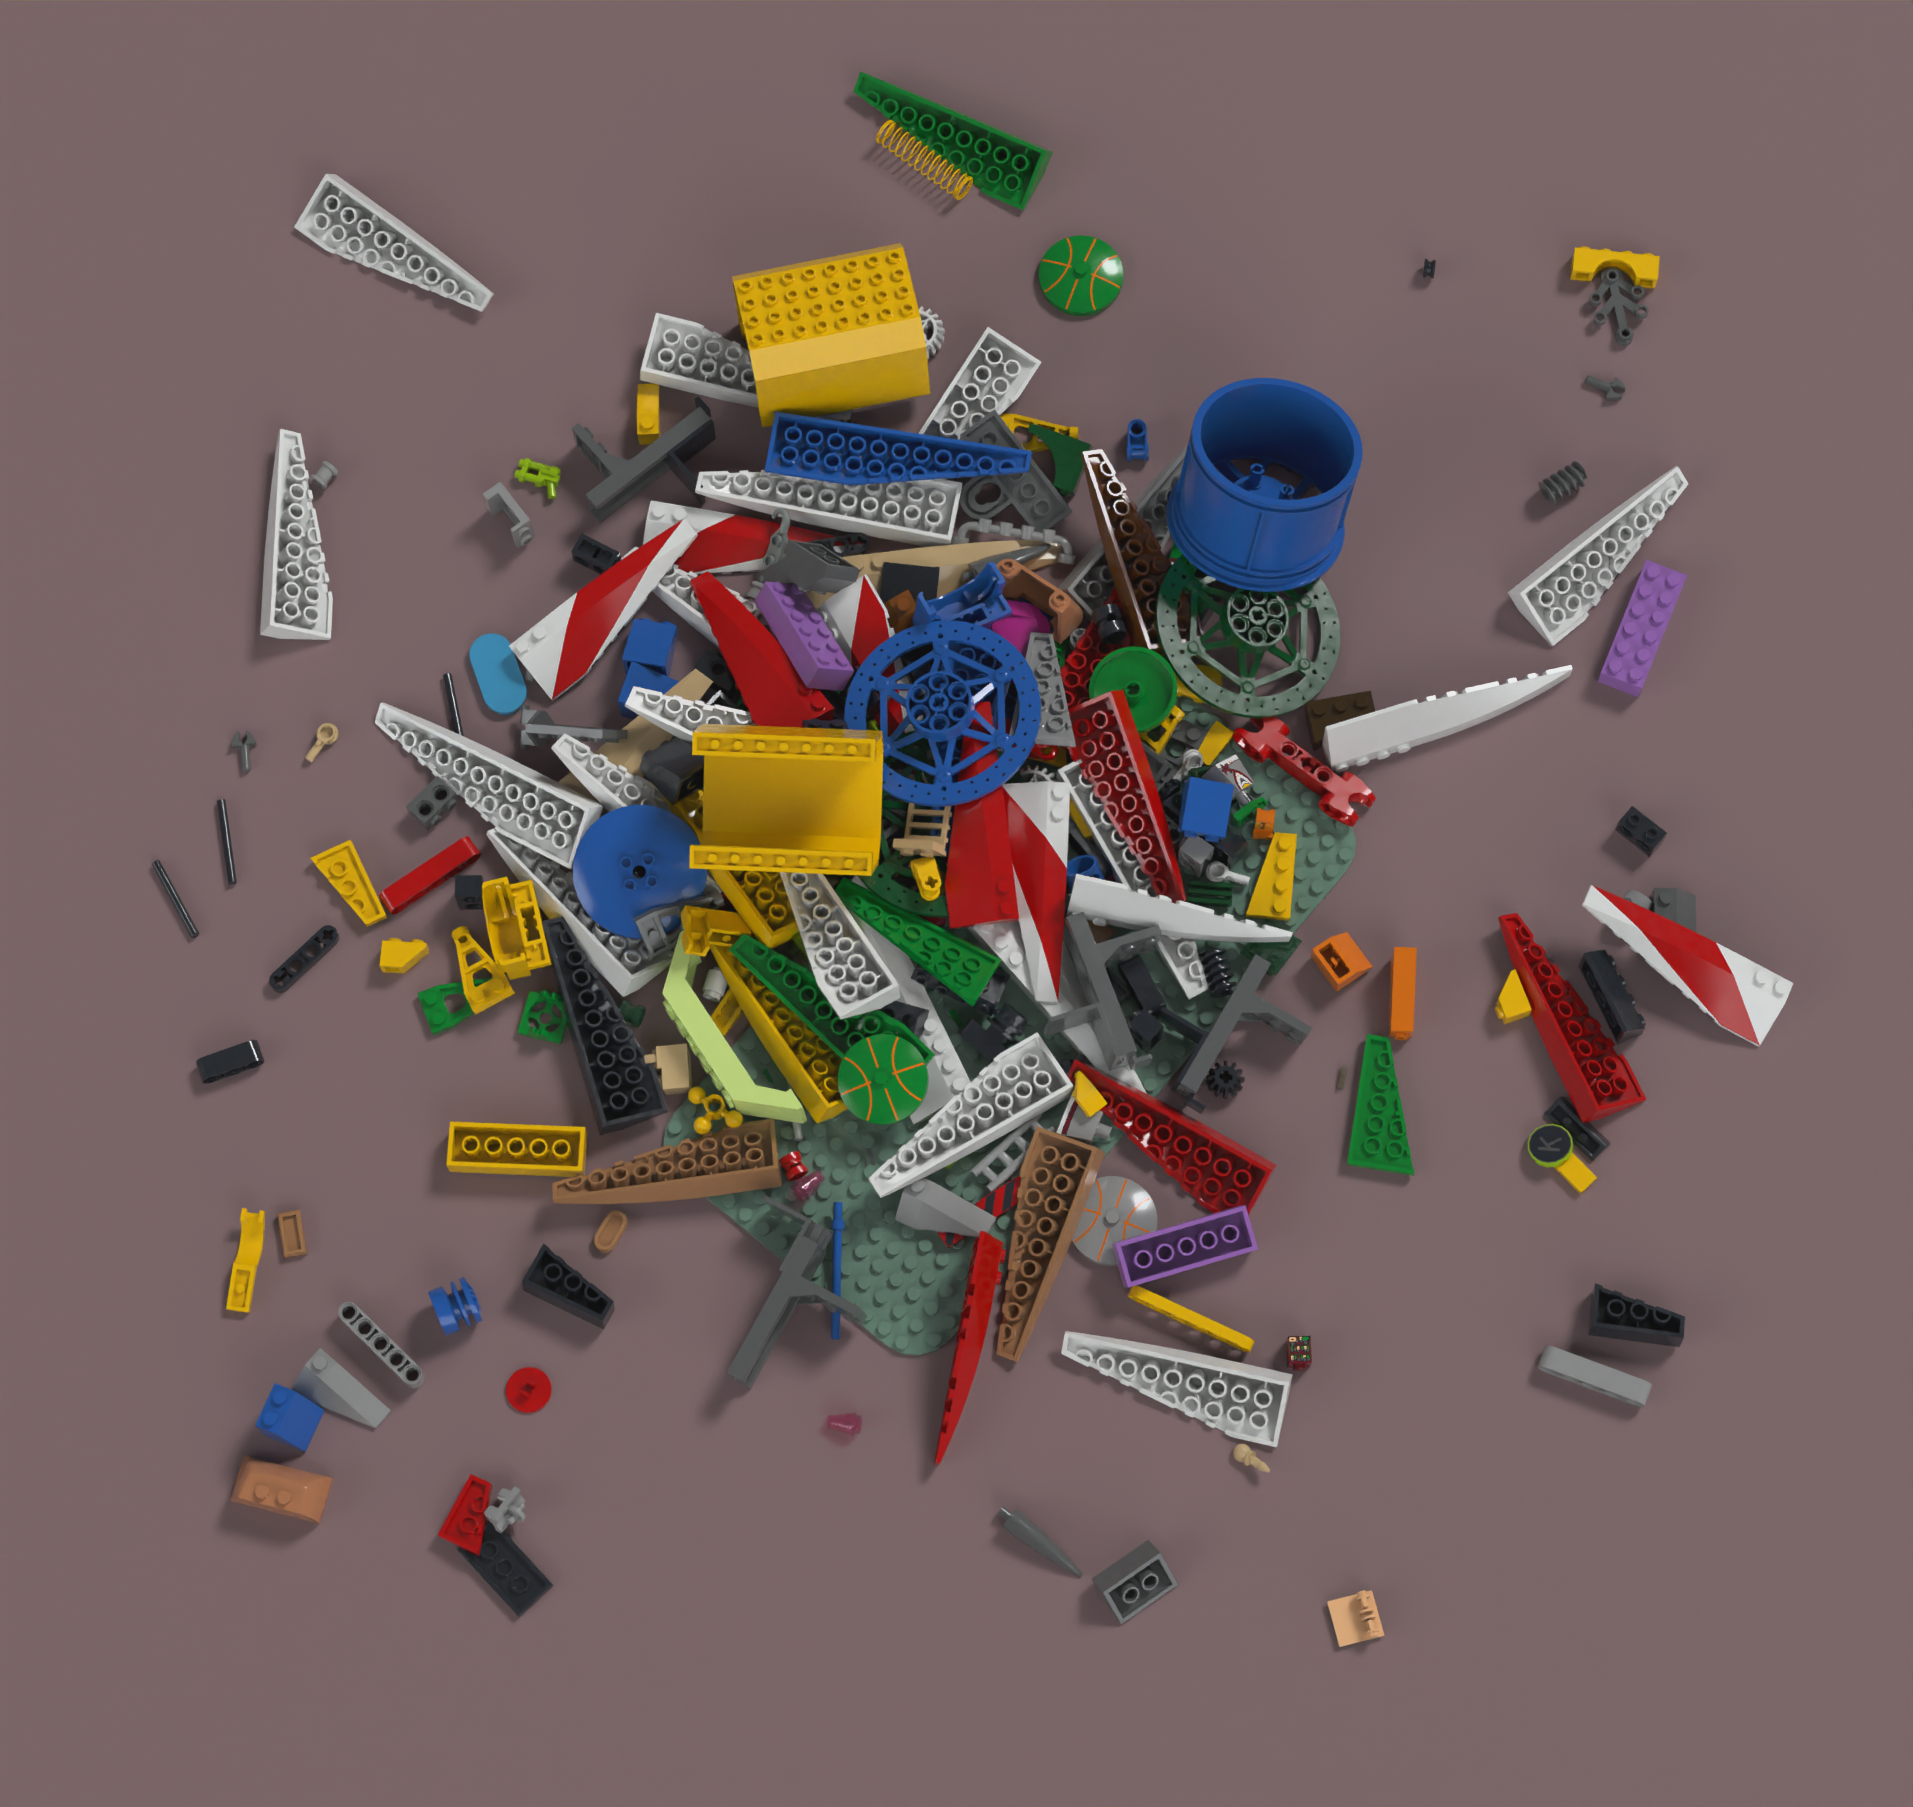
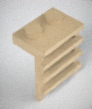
M909 803L904 839H894L893 848L899 850L900 854L905 856H946L945 845L948 843L947 831L950 830L948 823L949 817H952V812H950L951 806H945L944 810L914 809L915 804ZM913 815L943 817V823L913 822ZM911 829L941 830V837L911 835Z

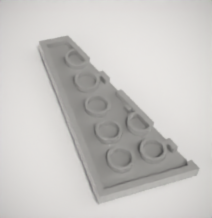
M1031 632L1025 659L1033 671L1041 699V721L1035 744L1076 747L1053 634ZM1017 696L1009 734L1011 736L1015 734L1018 725L1019 696Z

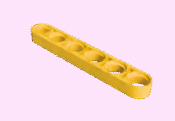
M1132 1286L1128 1293L1130 1299L1241 1351L1250 1353L1255 1343L1253 1339L1140 1286Z

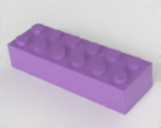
M1649 560L1645 561L1600 673L1599 683L1639 698L1686 580V574Z
M765 581L755 599V603L806 687L843 691L854 670L806 592L799 590L797 584Z
M1246 1205L1236 1206L1111 1243L1123 1286L1127 1288L1258 1250Z

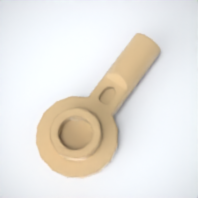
M324 723L318 728L316 735L318 740L305 756L311 763L324 745H330L337 740L339 732L334 724Z

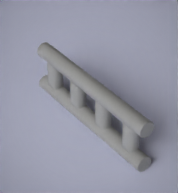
M1041 1114L1017 1127L970 1170L975 1177L982 1173L990 1181L986 1186L989 1192H994L1022 1166L1030 1145L1021 1136L1030 1127L1034 1131L1037 1126L1043 1128L1037 1122L1042 1117ZM1051 1126L1048 1129L1049 1131L1056 1133V1129ZM1013 1143L1023 1151L1014 1161L1004 1152ZM997 1158L1007 1166L998 1176L988 1167Z

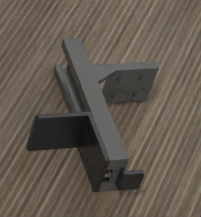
M699 396L694 398L697 407L695 411L630 461L607 454L606 448L600 442L596 443L593 440L594 436L587 427L583 428L578 423L572 428L576 446L605 477L604 481L585 494L586 499L592 503L588 507L589 511L599 523L670 469L702 505L706 503L704 495L695 493L697 479L684 465L685 462L716 439L710 408Z
M1256 954L1210 1033L1165 1007L1160 1009L1156 1017L1160 1023L1197 1044L1171 1090L1187 1098L1184 1105L1200 1114L1203 1113L1206 1106L1193 1099L1237 1022H1264L1269 1030L1276 1033L1278 1031L1286 1035L1285 1038L1294 1044H1302L1312 1027L1254 994L1271 965L1270 962Z

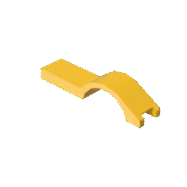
M242 1208L240 1217V1245L237 1257L233 1263L226 1309L250 1313L256 1272L264 1242L265 1211L260 1210L259 1214L247 1212V1208Z

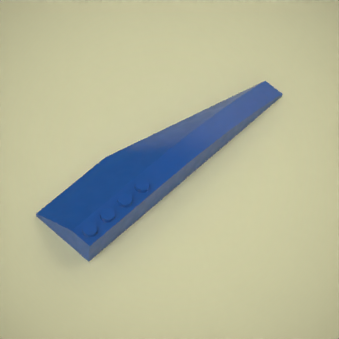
M775 412L765 472L844 485L1028 473L1032 451Z

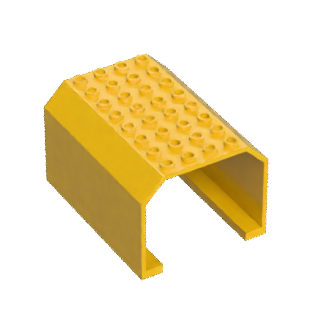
M901 243L731 276L742 340H747L762 427L773 425L775 412L817 417L930 394L927 350L921 316L904 248Z
M702 724L693 731L692 755H704L703 831L701 845H690L689 868L872 876L879 863L881 843L883 732L877 730Z

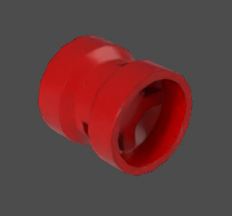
M799 1151L791 1152L779 1160L781 1167L786 1170V1177L789 1182L798 1180L809 1172L806 1165L802 1164V1156Z

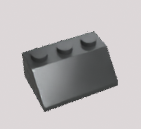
M1654 888L1651 894V901L1653 903L1651 911L1696 932V895L1677 888Z
M1149 1540L1091 1579L1120 1624L1126 1622L1178 1585L1163 1556Z

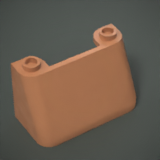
M1003 559L996 565L1006 581L1002 592L1005 600L1019 601L1023 597L1054 617L1050 621V627L1054 628L1052 633L1054 641L1061 644L1081 624L1083 611L1065 592L1013 559Z

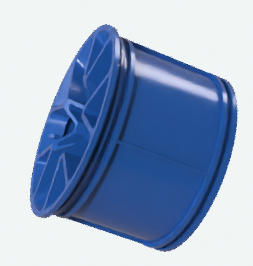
M1277 378L1245 379L1225 385L1213 392L1204 400L1195 415L1180 478L1173 486L1167 503L1168 528L1178 549L1202 572L1218 581L1242 589L1264 592L1284 591L1304 586L1320 578L1336 562L1344 542V519L1363 455L1361 438L1355 424L1347 413L1329 397L1308 386L1289 380ZM1231 460L1261 461V464H1253L1250 468L1249 476H1245ZM1270 465H1278L1287 469L1288 472L1292 471L1300 475L1304 480L1294 490L1291 485L1287 488V484H1283L1272 477L1264 476ZM1311 487H1316L1321 493L1318 496L1301 499Z

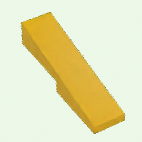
M730 988L711 1015V1019L724 1036L727 1035L743 1013Z

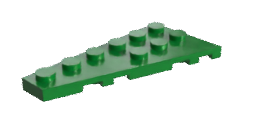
M1367 1034L1347 1165L1414 1176L1415 1173L1412 1166L1389 1037Z

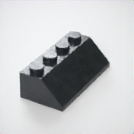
M1179 791L1166 799L1162 805L1164 813L1178 826L1182 793ZM1228 826L1224 839L1218 842L1206 841L1214 847L1213 858L1227 866L1229 871L1247 852L1248 845L1246 840L1241 835H1235L1229 831Z
M1606 950L1584 953L1578 967L1617 1044L1619 1045L1642 1035L1645 1029L1644 1026H1646L1645 1020L1641 1014L1637 1013L1634 1007L1636 1004L1633 996L1627 994L1624 988L1626 986L1624 978L1621 974L1618 975L1614 968L1616 964L1613 957L1608 955Z

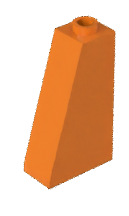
M1394 947L1390 959L1389 1037H1394L1396 1040H1407L1413 1034L1417 948Z

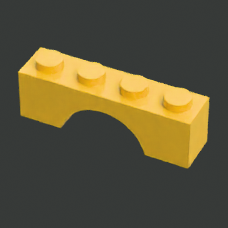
M1586 246L1575 247L1572 256L1570 280L1592 282L1597 273L1606 268L1614 267L1626 273L1630 277L1633 286L1640 285L1645 288H1655L1658 281L1660 256H1654L1651 253L1634 254L1631 251L1615 252L1610 249L1596 250Z

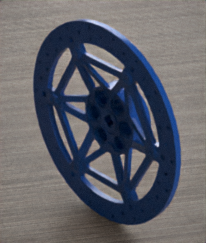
M934 621L919 624L905 629L884 641L865 659L856 672L845 703L844 721H846L848 728L851 730H867L866 710L871 691L874 690L880 693V729L883 732V759L892 756L936 777V784L934 785L916 782L896 773L883 762L882 790L903 801L931 807H945L971 802L993 792L1006 783L1029 756L1035 744L1041 721V699L1037 681L1023 655L1001 635L982 626L961 621ZM949 643H962L981 649L994 657L1003 666L995 671L950 650ZM933 644L931 652L891 677L886 678L881 675L888 666L907 652L921 646ZM949 659L962 663L988 675V677L964 681L952 673ZM934 660L930 673L923 675L913 684L896 683ZM941 661L945 671H938ZM1010 681H1014L1020 705L1018 725L1013 736L1007 734L1005 728L1004 684ZM939 683L945 684L942 688H935ZM988 684L975 696H972L969 687ZM995 689H997L998 696L997 730L975 710V705ZM894 690L908 691L906 699ZM958 692L964 693L961 697H954ZM919 695H926L924 699L916 700ZM888 696L905 707L907 716L890 737H888ZM964 713L963 717L955 718L956 714ZM921 715L926 716L922 721L916 720ZM975 719L991 735L968 728ZM911 724L915 733L896 741L905 728ZM938 725H946L942 730L936 729ZM960 735L990 743L951 767L956 738ZM921 738L928 739L936 768L897 751V749ZM948 741L943 765L936 743ZM998 748L1005 751L993 765L982 773L967 780L952 783V776Z

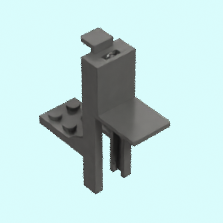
M1084 912L1066 917L1068 929L1064 928L1063 940L1089 1006L1050 1017L1043 1031L1044 1035H1051L1091 1022L1109 1071L1129 1065L1131 1070L1149 1065L1153 1059L1152 1054L1136 1057V1046L1106 969L1114 960L1120 959L1125 961L1132 958L1134 954L1140 952L1141 954H1148L1152 952L1162 933L1159 925L1096 944Z

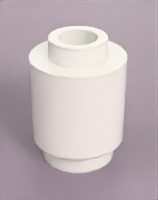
M719 967L708 970L702 988V996L715 1002H719L720 998L724 996L728 984Z

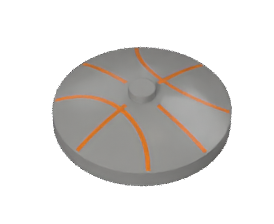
M1105 1176L1095 1179L1072 1238V1244L1082 1256L1091 1262L1103 1266H1118L1111 1243L1157 1230V1211L1153 1200L1139 1184L1127 1178Z

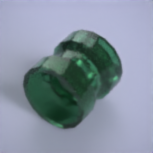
M624 1000L619 1010L625 1022H630L633 1027L639 1028L644 1019L646 1007L641 1005L634 1006L630 1001Z

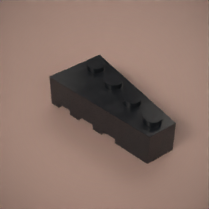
M543 1243L522 1281L523 1291L601 1329H605L615 1311L614 1301L595 1285L589 1283L582 1277V1274L565 1263V1260L559 1255L554 1254Z
M1595 1283L1591 1295L1588 1335L1680 1347L1684 1339L1685 1316L1658 1306L1653 1307L1645 1304V1301L1626 1297L1621 1292L1610 1291L1603 1288L1602 1285Z

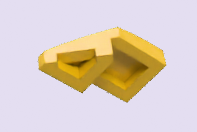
M1077 1071L1074 1076L1076 1080L1072 1097H1075L1076 1102L1088 1118L1103 1108L1107 1102L1081 1071Z

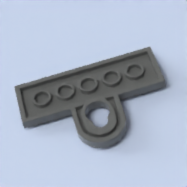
M995 409L960 434L963 441L1025 450ZM1032 458L1028 473L975 476L965 484L960 494L961 508L969 518L979 521V518L992 519L1010 505H1013L1026 524L1035 527L1034 532L1043 533V528L1051 529L1072 513L1070 507ZM988 483L997 485L1001 491L1000 498L997 501L987 502L984 505L976 502L975 497L983 485Z

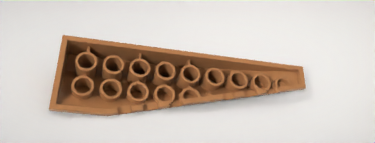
M766 1119L745 1122L737 1128H731L727 1125L722 1127V1131L713 1134L712 1131H709L706 1134H702L703 1137L692 1141L688 1138L682 1140L679 1145L674 1147L667 1145L634 1156V1160L625 1163L623 1160L615 1162L613 1167L604 1170L601 1167L594 1169L592 1173L586 1176L579 1174L552 1183L553 1203H646L693 1199L781 1187V1169L775 1120Z
M1038 1126L1020 1171L1021 1182L1017 1194V1211H1015L1014 1216L1015 1227L1012 1232L1009 1254V1273L1005 1284V1303H1003L1002 1307L1003 1318L1000 1325L996 1352L997 1355L1015 1362L1019 1361L1050 1294L1105 1155V1152L1097 1147Z

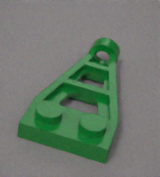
M492 978L473 980L474 986L478 987ZM462 982L437 985L417 993L433 1035L454 1028L474 1014L464 994ZM447 995H463L466 1001L465 1006L456 1013H450L445 1004V997Z

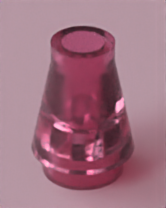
M815 1170L813 1173L795 1181L791 1190L800 1201L808 1200L825 1180V1177L819 1170Z
M856 1413L828 1415L827 1428L850 1435L859 1434L861 1431V1415H856Z

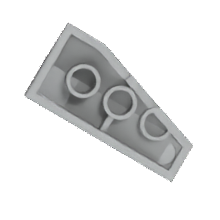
M922 1178L905 1187L895 1220L915 1230L923 1231L925 1229L977 1237L980 1231L989 1233L996 1217L940 1185Z
M321 1348L304 1365L293 1385V1388L314 1404L375 1429L391 1412L389 1408Z

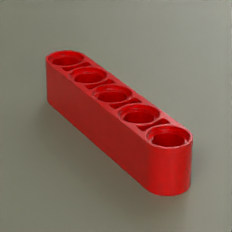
M468 836L463 837L384 889L379 894V898L390 914L395 915L476 862L481 857V853Z

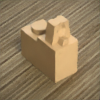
M687 1043L656 1046V1050H652V1054L644 1055L645 1064L652 1063L655 1070L662 1074L658 1075L660 1087L663 1088L666 1095L688 1093L693 1088L691 1051Z

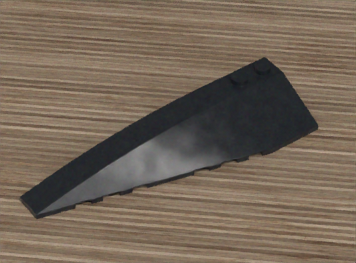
M564 917L542 921L561 1003L600 1135L620 1131L667 1113V1106L655 1068L652 1063L645 1064L644 1055L646 1053L639 1046L631 1028H628L623 1015L606 987L601 983L596 970L592 968L587 960V955L581 950L576 937Z

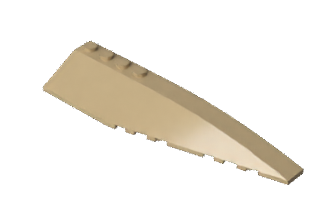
M1010 540L932 546L841 558L860 569L858 578L863 575L868 576L879 597L884 562L940 567L937 590L938 598L969 582H963L961 574L970 571L968 563L1005 552L1050 544V549L1023 564L1029 570H1038L1057 563L1059 553H1062V546L1036 540ZM814 590L806 592L816 609L824 601L836 594L826 592V595H823Z

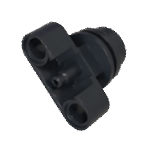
M1005 1003L1001 1008L995 1009L992 1012L993 1018L989 1015L986 1017L991 1023L987 1029L976 1019L970 1017L958 1031L965 1040L991 1062L1000 1053L1009 1049L1005 1046L1008 1040L1014 1043L1018 1042L1015 1036L1020 1037L1023 1034L1024 1026L1028 1022L1023 1015L1008 1003Z

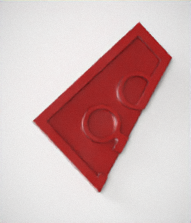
M470 1474L438 1536L479 1556L486 1523L484 1512L489 1507L492 1484Z

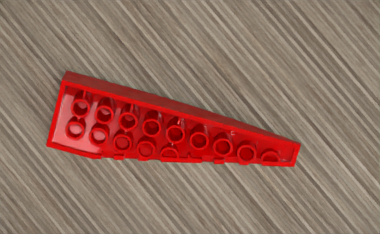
M708 571L690 580L694 594L704 610V616L709 621L713 636L718 641V647L730 673L733 674L735 684L742 694L743 702L750 712L752 722L756 726L801 728L802 720H833L834 707L819 689L806 687L781 644L724 585Z
M1110 691L1068 709L1076 747H1067L1073 761L1082 760V763L1079 764L1082 770L1080 772L1085 779H1088L1090 784L1094 782L1095 785L1092 787L1093 793L1097 798L1099 797L1102 803L1105 802L1103 809L1121 838L1126 840L1129 845L1128 849L1132 855L1136 856L1141 864L1140 868L1143 873L1147 874L1151 880V886L1156 894L1172 899V903L1175 904L1178 900L1186 901L1166 817L1124 691Z
M990 702L976 704L975 710L993 726ZM975 719L968 728L991 735ZM964 736L961 761L990 743ZM997 749L960 771L958 782L972 778L993 765L998 760ZM1000 786L979 799L954 806L945 878L950 929L1016 922L1019 919L1003 787Z
M1518 913L1500 916L1498 919L1514 970L1516 969L1532 1009L1531 1015L1582 1122L1599 1120L1646 1101L1647 1099L1623 1054L1617 1055L1613 1049L1615 1046L1611 1038L1607 1039L1600 1030L1602 1027L1597 1019L1594 1020L1587 1013L1589 1011L1588 1007L1567 980L1563 981L1558 974L1560 972L1559 968L1555 963L1552 965L1545 956L1547 952L1542 946L1534 942V935Z

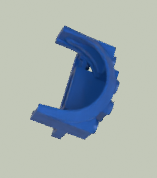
M988 562L975 578L946 595L925 601L923 592H920L917 596L912 622L916 626L934 621H961L991 629L993 623L1012 615V610L1002 595L1006 581L995 563Z

